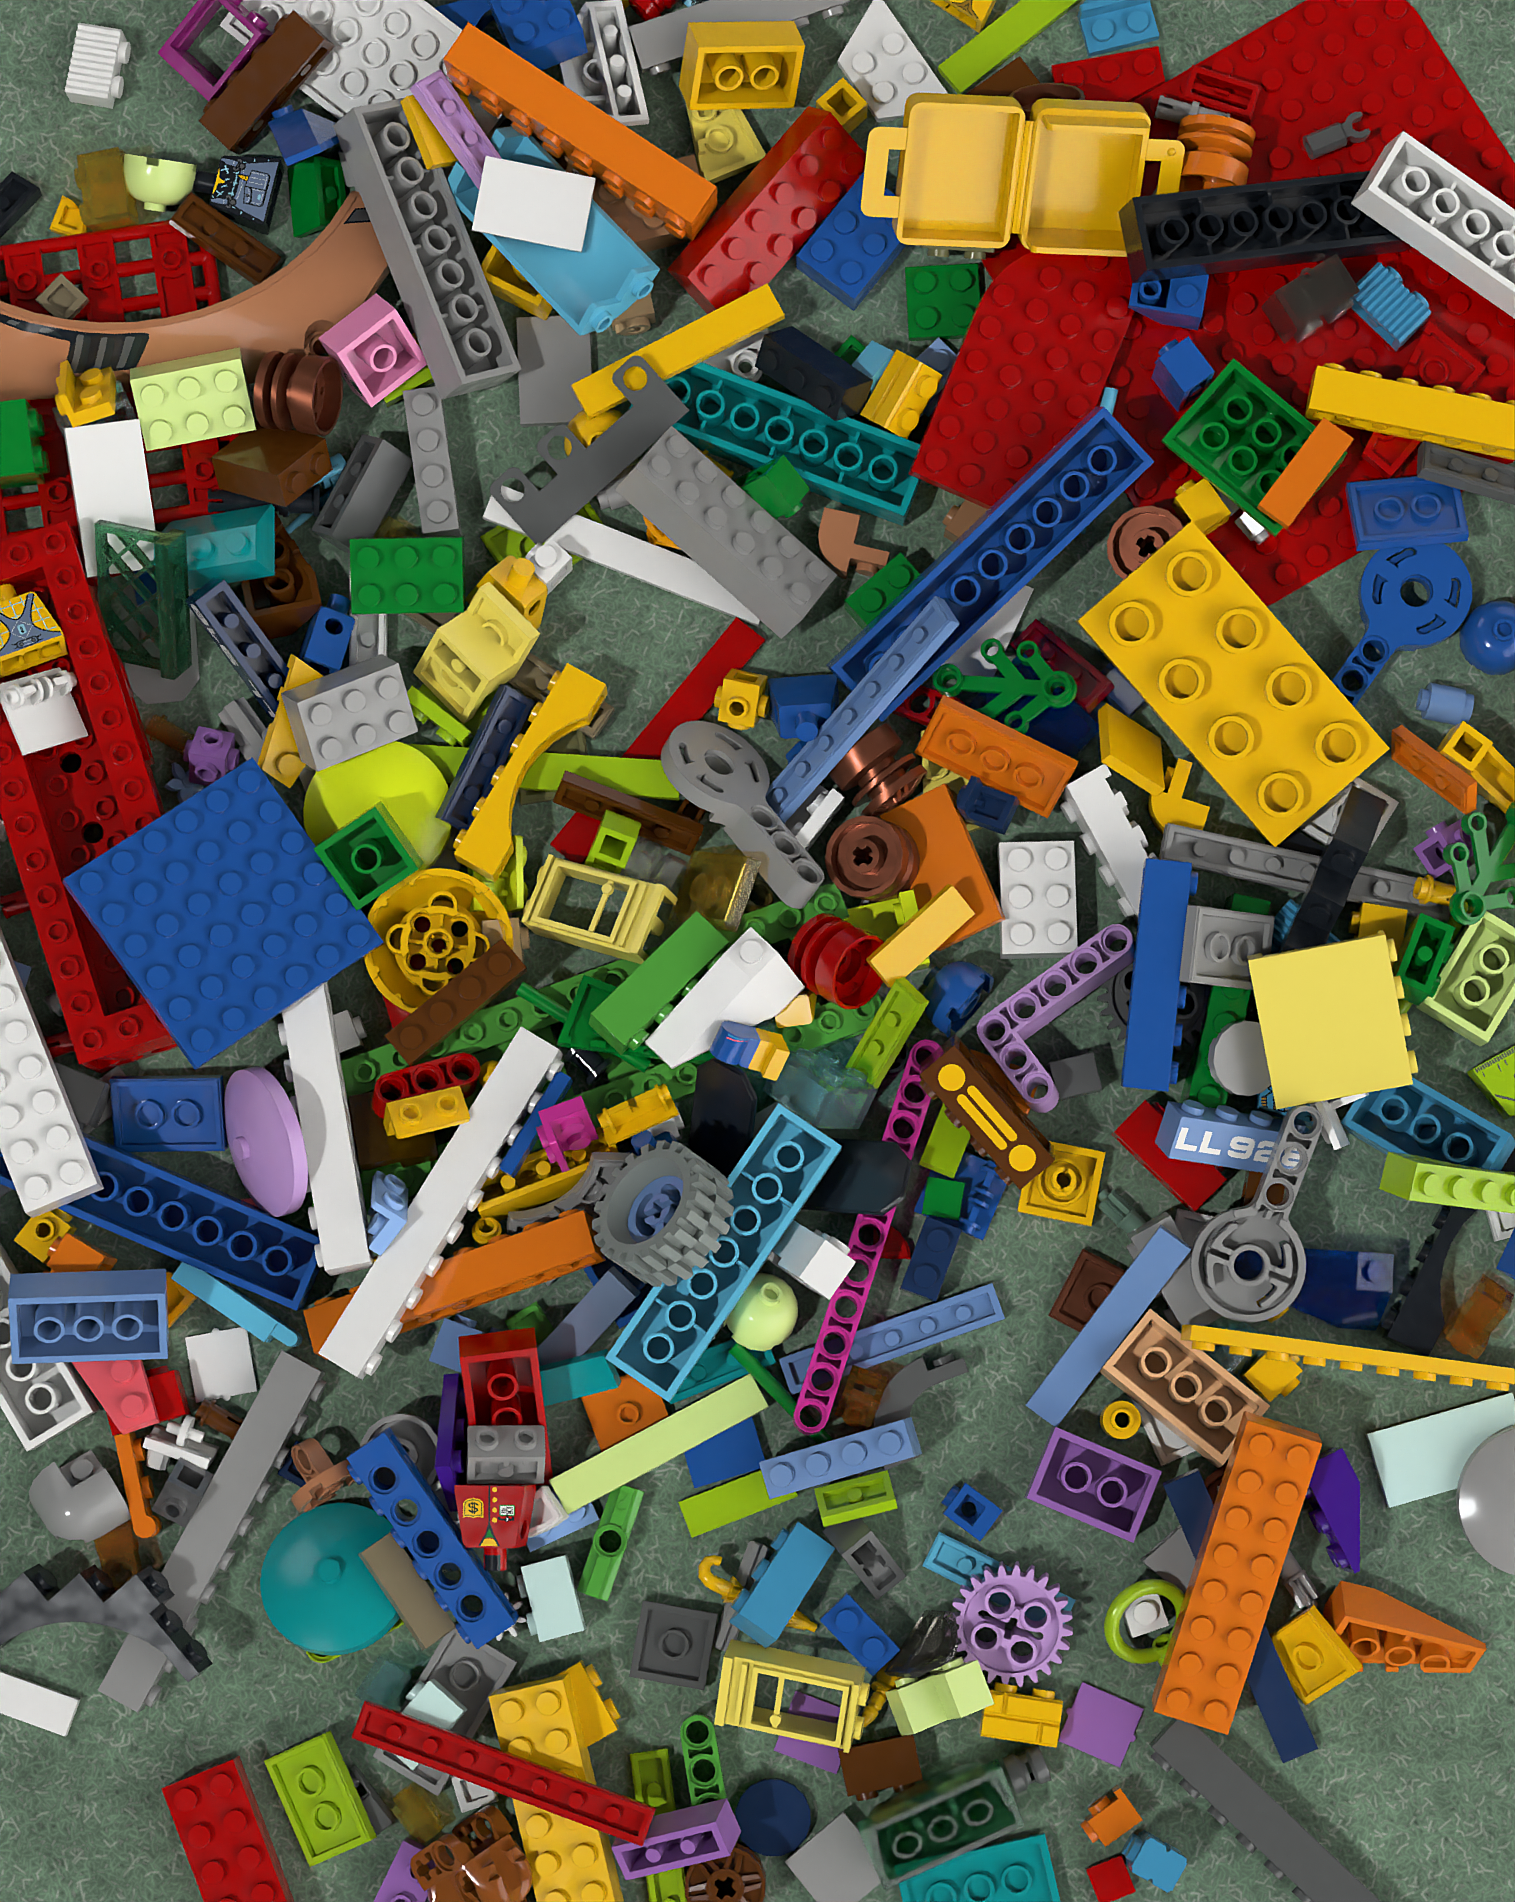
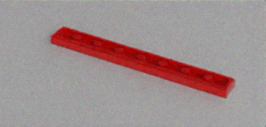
M736 617L621 758L661 760L662 748L673 730L685 722L701 721L714 705L718 686H723L725 676L731 669L743 670L765 643V639ZM576 812L552 840L550 846L568 861L583 864L586 861L601 821Z
M369 1700L364 1701L351 1737L639 1846L644 1845L656 1811V1807Z

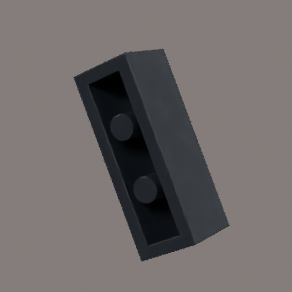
M793 326L765 334L755 363L756 368L834 421L862 412L873 382L871 378Z

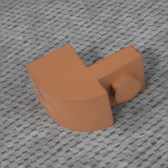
M824 507L818 533V549L823 563L836 573L838 577L847 579L849 566H855V571L859 574L873 577L888 564L890 552L855 544L861 515Z

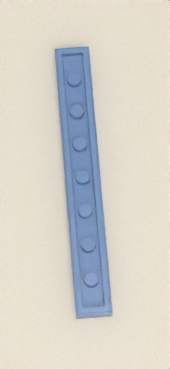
M934 596L820 727L817 737L806 743L769 786L765 795L766 801L784 824L959 626L958 620L944 599Z

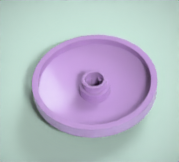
M259 1066L238 1070L231 1075L224 1097L226 1134L236 1170L247 1193L263 1212L272 1217L294 1213L304 1202L308 1184L306 1149L296 1113L284 1089L269 1071Z

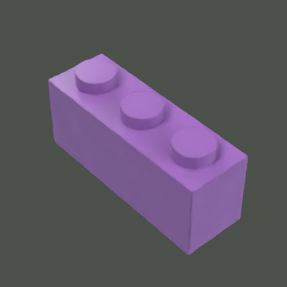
M725 1798L656 1815L652 1819L643 1846L616 1837L611 1848L625 1880H631L730 1856L741 1833V1829L728 1799Z

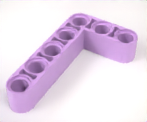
M1112 924L1105 927L979 1020L977 1034L985 1049L1026 1104L1035 1112L1046 1113L1052 1110L1058 1103L1059 1092L1050 1075L1024 1041L1132 963L1135 953V941L1130 930L1123 925ZM1118 939L1127 941V945L1123 950L1119 952L1109 950L1113 941ZM1088 961L1097 963L1093 972L1089 974L1079 973L1080 966ZM1058 983L1066 985V989L1061 995L1051 996L1048 994L1053 985ZM1028 1005L1036 1007L1031 1017H1018L1019 1011L1023 1007ZM998 1027L1005 1029L1001 1039L996 1041L988 1040V1035L992 1029ZM1017 1056L1027 1058L1022 1068L1017 1070L1009 1068L1013 1058ZM1036 1086H1048V1092L1044 1097L1040 1099L1031 1098V1092Z

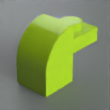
M606 809L584 865L621 875L637 840L641 822Z

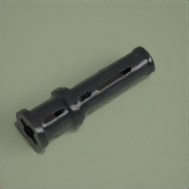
M320 484L309 488L287 507L272 504L275 512H279V515H283V517H289L293 513L313 514L314 517H318L320 514ZM208 488V499H222L224 501L209 502V513L228 512L272 504L226 490Z

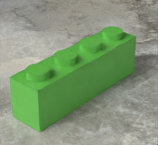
M696 911L591 1013L588 1024L620 1055L629 1047L633 1051L636 1050L649 1036L646 1030L655 1021L658 1024L664 1021L675 1008L673 1004L681 996L685 997L700 981L699 978L726 952L729 941Z

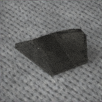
M925 1610L900 1647V1651L894 1656L884 1672L893 1677L916 1678L951 1661L955 1657L958 1648L956 1616L951 1611Z

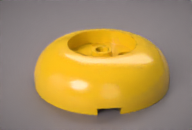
M444 868L424 869L412 873L382 893L373 904L367 919L381 937L383 943L364 956L368 973L378 990L392 1004L411 1014L458 975L450 973L447 969V964L451 959H460L463 962L464 970L484 954L483 941L487 945V950L491 948L488 938L482 934L481 921L497 919L501 926L503 940L513 950L512 926L504 906L483 882L457 870ZM473 897L477 899L484 911L469 912ZM420 917L429 919L431 923L430 929L425 933L418 932L414 927L415 921ZM458 921H462L468 926V931L463 937H457L452 933V925ZM437 939H441L446 943V948L442 949V952L439 953L435 952L432 948V943ZM415 954H421L426 958V965L420 970L413 969L410 965V959Z

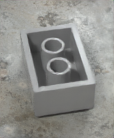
M383 654L281 693L301 762L317 772L418 732L399 663Z

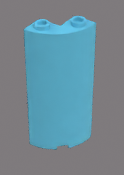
M512 126L496 128L490 141L502 159L566 172L532 136L527 138L517 132ZM456 161L447 182L457 207L473 223L479 190L460 162ZM593 199L582 253L483 233L579 336L593 331L600 333L606 330L613 320L627 310L637 299H642L651 292L654 285L652 281L660 270Z

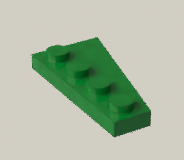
M583 975L558 1039L557 1047L619 1054L588 1024L591 1013L617 988L616 986ZM656 1021L646 1030L649 1036L660 1025ZM644 1042L636 1050L633 1051L629 1047L622 1054L660 1059ZM709 1050L686 1063L703 1064L714 1056Z

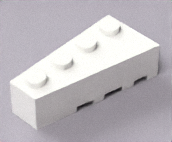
M1103 764L1066 785L1062 795L1064 802L1060 804V807L1069 823L1072 824L1076 821L1083 832L1079 839L1089 855L1095 853L1102 864L1098 871L1108 887L1114 885L1121 896L1117 903L1126 919L1133 917L1135 922L1138 923L1144 861L1146 858L1157 859L1153 852L1148 855L1144 849L1148 847L1145 835L1139 824L1134 820L1128 821L1126 817L1129 815L1126 806L1128 804L1121 791H1117L1115 788L1111 790L1106 778L1112 774L1107 765Z

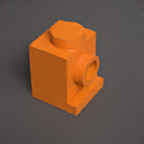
M1118 1785L1111 1789L1115 1796L1109 1800L1104 1795L1087 1808L1091 1814L1080 1823V1826L1092 1843L1100 1839L1106 1847L1142 1821V1818Z

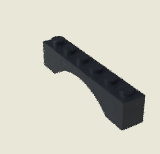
M1515 1148L1501 1171L1515 1172ZM1449 1205L1447 1208L1443 1206L1439 1208L1431 1225L1437 1228L1431 1241L1429 1242L1425 1239L1415 1255V1260L1420 1262L1413 1275L1410 1273L1406 1274L1398 1289V1293L1403 1296L1397 1308L1395 1309L1391 1306L1383 1318L1381 1327L1386 1329L1382 1336L1383 1338L1415 1355L1429 1357L1445 1325L1441 1307L1440 1284L1444 1261L1453 1239L1462 1225L1477 1209Z

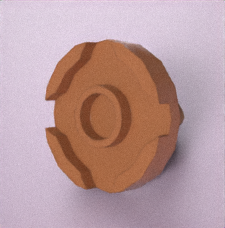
M308 1438L292 1447L291 1456L293 1462L306 1482L291 1498L293 1505L299 1513L303 1510L304 1512L311 1511L337 1496L335 1492L343 1487L344 1481H346L349 1487L355 1483L347 1469V1465L350 1464L349 1461L344 1460L333 1465L323 1447L314 1438Z

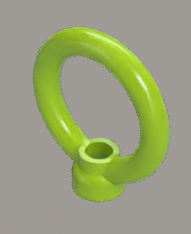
M1162 1579L1141 1580L1125 1588L1112 1601L1105 1616L1104 1633L1110 1649L1121 1659L1134 1664L1158 1662L1162 1668L1174 1627L1170 1634L1165 1633L1158 1636L1153 1641L1152 1647L1139 1649L1129 1646L1122 1639L1119 1629L1120 1620L1126 1608L1133 1601L1145 1595L1157 1594L1168 1598L1174 1605L1176 1624L1185 1594L1173 1583Z

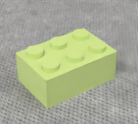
M240 347L130 369V383L146 451L256 430V419Z
M1488 911L1485 912L1484 916L1476 924L1466 925L1454 944L1449 960L1440 967L1437 976L1441 977V982L1434 997L1428 996L1416 1008L1480 1047L1488 1043L1515 999V928Z

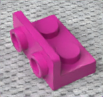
M582 1096L538 1111L542 1125L536 1127V1130L550 1163L558 1162L562 1173L569 1171L564 1151L583 1149L591 1141L599 1139Z

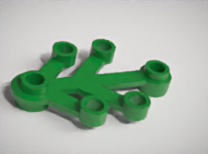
M995 638L984 641L980 651L984 659L988 663L994 664L1005 678L963 675L960 669L953 664L940 666L933 675L934 686L941 695L947 697H954L961 691L998 693L999 695L983 708L975 709L992 719L996 718L1024 695L1036 696L1020 711H1012L1005 717L1004 724L1010 728L1014 720L1022 719L1023 722L1020 727L1012 728L1022 734L1028 731L1029 722L1049 706L1053 708L1065 707L1074 700L1077 694V684L1074 678L1067 672L1053 671L1041 657V651L1033 641L1020 643L1016 654L1023 665L1033 668L1040 680L1025 679L1005 655V649L1001 642ZM991 647H998V652L995 655H987ZM1034 649V654L1031 657H1023L1026 650ZM950 679L957 680L953 687L946 688V683ZM1059 686L1065 687L1062 694L1053 695L1055 688Z
M1515 801L1510 804L1506 811L1507 824L1490 853L1486 836L1487 818L1481 812H1471L1462 817L1461 827L1471 837L1477 872L1472 883L1467 867V860L1469 859L1468 847L1462 842H1456L1446 845L1443 850L1445 862L1452 866L1456 892L1451 896L1449 902V910L1453 919L1461 925L1476 924L1484 916L1486 910L1496 908L1515 909V886L1504 887L1499 890L1498 894L1483 896L1491 882L1515 878V863L1501 865L1515 842ZM1473 817L1477 821L1476 829H1474L1471 825ZM1455 848L1459 852V858L1457 860L1453 856V851ZM1509 892L1513 896V901L1511 904L1507 900V895ZM1464 901L1468 904L1467 912L1464 910Z

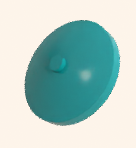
M332 1503L318 1506L311 1511L302 1513L280 1531L265 1556L261 1570L260 1591L264 1609L269 1619L288 1641L311 1653L336 1656L364 1649L390 1631L400 1616L358 1554L391 1532L392 1524L383 1516H379L374 1510L351 1503ZM406 1546V1547L404 1548V1550L406 1551V1553H407L408 1556L410 1557L408 1548H407V1546Z

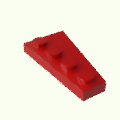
M1429 320L1400 378L1415 380L1419 383L1418 386L1432 389L1433 386L1437 385L1451 387L1455 390V393L1463 395L1484 372L1486 367ZM1373 432L1361 457L1387 479H1390L1422 441Z

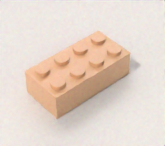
M1149 1309L1099 1372L1215 1467L1220 1468L1230 1457L1244 1411L1263 1416L1270 1405L1205 1352L1191 1349V1341L1180 1340L1181 1333L1152 1309Z

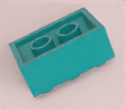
M272 504L171 521L154 541V577L173 592L201 588L213 578L224 579L227 583L275 575V508Z

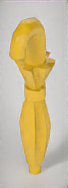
M711 1555L704 1557L698 1566V1578L705 1587L721 1594V1599H724L723 1603H733L744 1587L734 1576L730 1578V1581H727L711 1573V1566H719L721 1564V1556ZM796 1609L786 1626L815 1632L818 1624L810 1621V1618Z

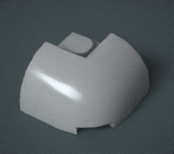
M92 1450L58 1468L55 1462L51 1463L33 1480L29 1490L31 1505L47 1530L57 1540L61 1537L67 1540H84L87 1543L100 1538L131 1519L130 1511L106 1468L102 1467Z

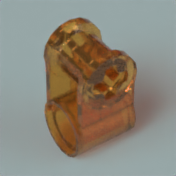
M131 1519L94 1540L102 1571L109 1575L116 1591L124 1585V1582L116 1581L115 1576L121 1573V1566L132 1572V1576L126 1578V1582L143 1570L139 1555L138 1538L134 1539Z

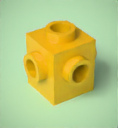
M731 669L723 680V686H718L714 707L719 708L718 721L727 722L729 727L737 730H747L749 727L754 728L761 717L765 718L768 713L770 696L765 695L768 676Z

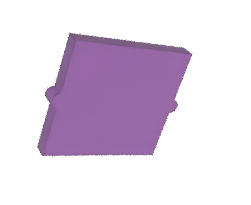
M1082 1682L1072 1707L1066 1709L1068 1717L1058 1741L1120 1768L1130 1742H1134L1136 1739L1133 1734L1144 1709Z
M795 1691L787 1713L838 1724L840 1707ZM780 1735L778 1737L774 1751L837 1774L840 1766L838 1748Z

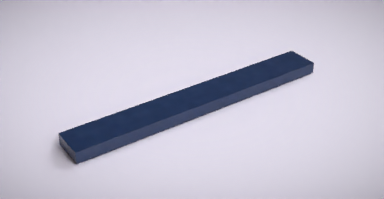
M1198 1468L1162 1483L1195 1560L1197 1559L1214 1506ZM1264 1623L1246 1679L1280 1758L1285 1763L1318 1749Z

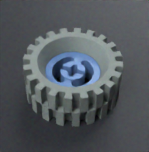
M666 1140L657 1141L656 1148L650 1144L642 1146L639 1157L632 1152L625 1158L627 1166L623 1170L617 1166L611 1173L615 1179L611 1185L604 1183L600 1191L605 1195L603 1201H596L594 1211L600 1217L592 1220V1229L598 1233L594 1236L596 1245L601 1247L600 1251L606 1257L645 1284L648 1282L652 1286L661 1287L662 1282L667 1286L676 1285L677 1276L684 1280L694 1276L692 1268L696 1265L702 1269L709 1262L705 1256L710 1250L717 1253L721 1247V1244L717 1242L719 1235H727L730 1225L725 1222V1218L733 1216L734 1207L727 1201L734 1197L732 1189L727 1187L729 1184L727 1178L689 1148L675 1141H672L671 1144Z

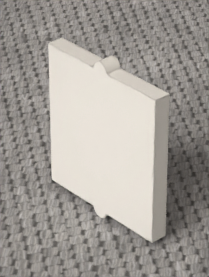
M242 1327L222 1331L214 1328L212 1333L185 1337L196 1403L203 1402L205 1398L208 1400L223 1398L225 1401L231 1399V1396L258 1391L247 1330Z

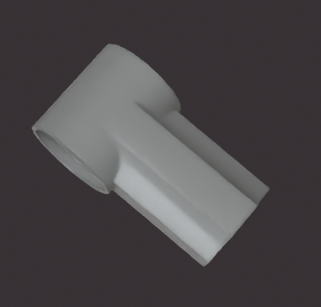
M241 697L226 705L218 716L226 729L231 733H235V740L240 745L238 749L245 759L249 760L253 757L256 763H258L268 727L264 726L246 699Z

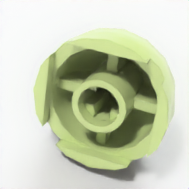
M125 154L123 181L129 194L133 198L144 202V209L166 212V205H179L192 191L197 165Z
M757 1273L723 1325L725 1327L727 1324L729 1330L733 1333L731 1337L738 1344L750 1350H771L775 1345L783 1344L792 1333L798 1318V1302L792 1288L783 1279L773 1274Z

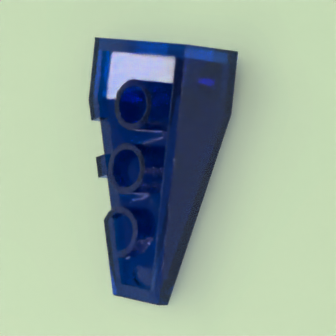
M1280 1247V1248H1281V1253H1282V1264H1281V1265H1278V1267H1282V1266H1283V1263H1284V1255H1283V1249H1282V1247ZM1304 1248L1306 1257L1305 1279L1299 1294L1289 1306L1301 1313L1321 1319L1336 1328L1376 1331L1392 1294L1394 1254ZM1252 1250L1241 1252L1234 1261V1270L1242 1279L1255 1278L1260 1274L1263 1267L1261 1256ZM1271 1283V1285H1272L1273 1287H1272V1289L1265 1295V1297L1268 1296V1295L1273 1291V1289L1275 1288V1285H1274V1284Z

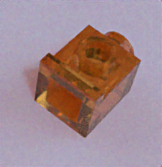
M852 1365L835 1415L842 1417L849 1426L859 1427L864 1425L871 1427L889 1377ZM854 1383L875 1389L874 1395L854 1389Z

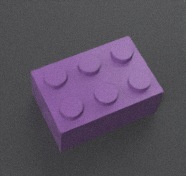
M1052 1427L1024 1498L1134 1543L1162 1471L1067 1431Z

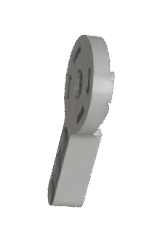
M689 721L677 726L661 751L662 767L671 784L687 800L711 812L709 821L725 825L724 831L782 902L792 908H804L823 882L824 873L768 805L765 795L769 788L770 778L761 756L741 736L718 724L706 721ZM679 747H681V748L684 749V756H685V759H686L687 764L685 763L682 749H680Z
M1293 1106L1287 1111L1252 1201L1243 1207L1232 1208L1214 1216L1202 1227L1193 1242L1189 1264L1192 1282L1202 1300L1223 1317L1239 1322L1267 1320L1280 1314L1291 1305L1302 1288L1306 1273V1257L1303 1245L1298 1237L1299 1235L1289 1222V1214L1323 1128V1118L1320 1112L1311 1106ZM1307 1111L1313 1118V1126L1308 1132L1299 1133L1294 1127V1119L1299 1113ZM1294 1147L1299 1152V1162L1295 1167L1286 1169L1280 1162L1281 1153L1286 1148ZM1281 1183L1286 1190L1284 1200L1278 1204L1269 1203L1266 1197L1267 1189L1272 1184ZM1230 1221H1236V1222H1237V1224H1236L1235 1222H1231V1223L1227 1224V1225L1225 1226V1228L1222 1229L1219 1233H1217V1234L1215 1235V1237L1212 1239V1241H1210L1211 1237H1212L1219 1229H1221L1226 1223H1228V1222H1230ZM1285 1240L1286 1242L1281 1243L1284 1255V1263L1282 1267H1278V1265L1282 1264V1253L1279 1242ZM1246 1250L1257 1252L1263 1262L1260 1274L1253 1279H1242L1234 1270L1236 1257ZM1203 1256L1205 1257V1264H1204V1266H1205V1273H1206V1277H1205L1206 1283H1205V1281H1204ZM1271 1283L1274 1284L1275 1288L1273 1289V1291L1264 1299L1259 1301V1305L1261 1306L1259 1307L1256 1301L1263 1298L1272 1289L1273 1286L1271 1285Z

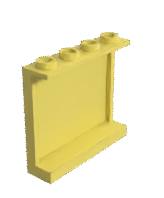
M1383 930L1377 931L1376 935L1265 956L1262 953L1247 956L1276 1109L1413 1084L1411 1074L1418 1073L1417 1061L1414 1050L1407 1051L1405 1036H1411L1408 1015L1407 1013L1400 1014L1397 1000L1404 998L1403 986L1400 976L1393 977L1391 962L1397 961L1396 948L1393 938L1386 940Z

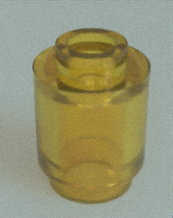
M410 1784L392 1798L396 1804L390 1810L412 1839L417 1838L420 1844L430 1840L446 1826L441 1819L443 1814L422 1786L414 1789Z

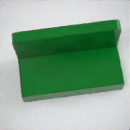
M313 155L289 167L287 171L293 236L296 238H303L316 231L322 232L346 200L344 174L340 160Z

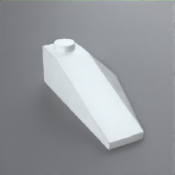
M750 927L718 959L644 1043L673 1069L709 1051L722 1022L732 1021L753 1027L764 1020H769L779 1015L805 986L780 954Z

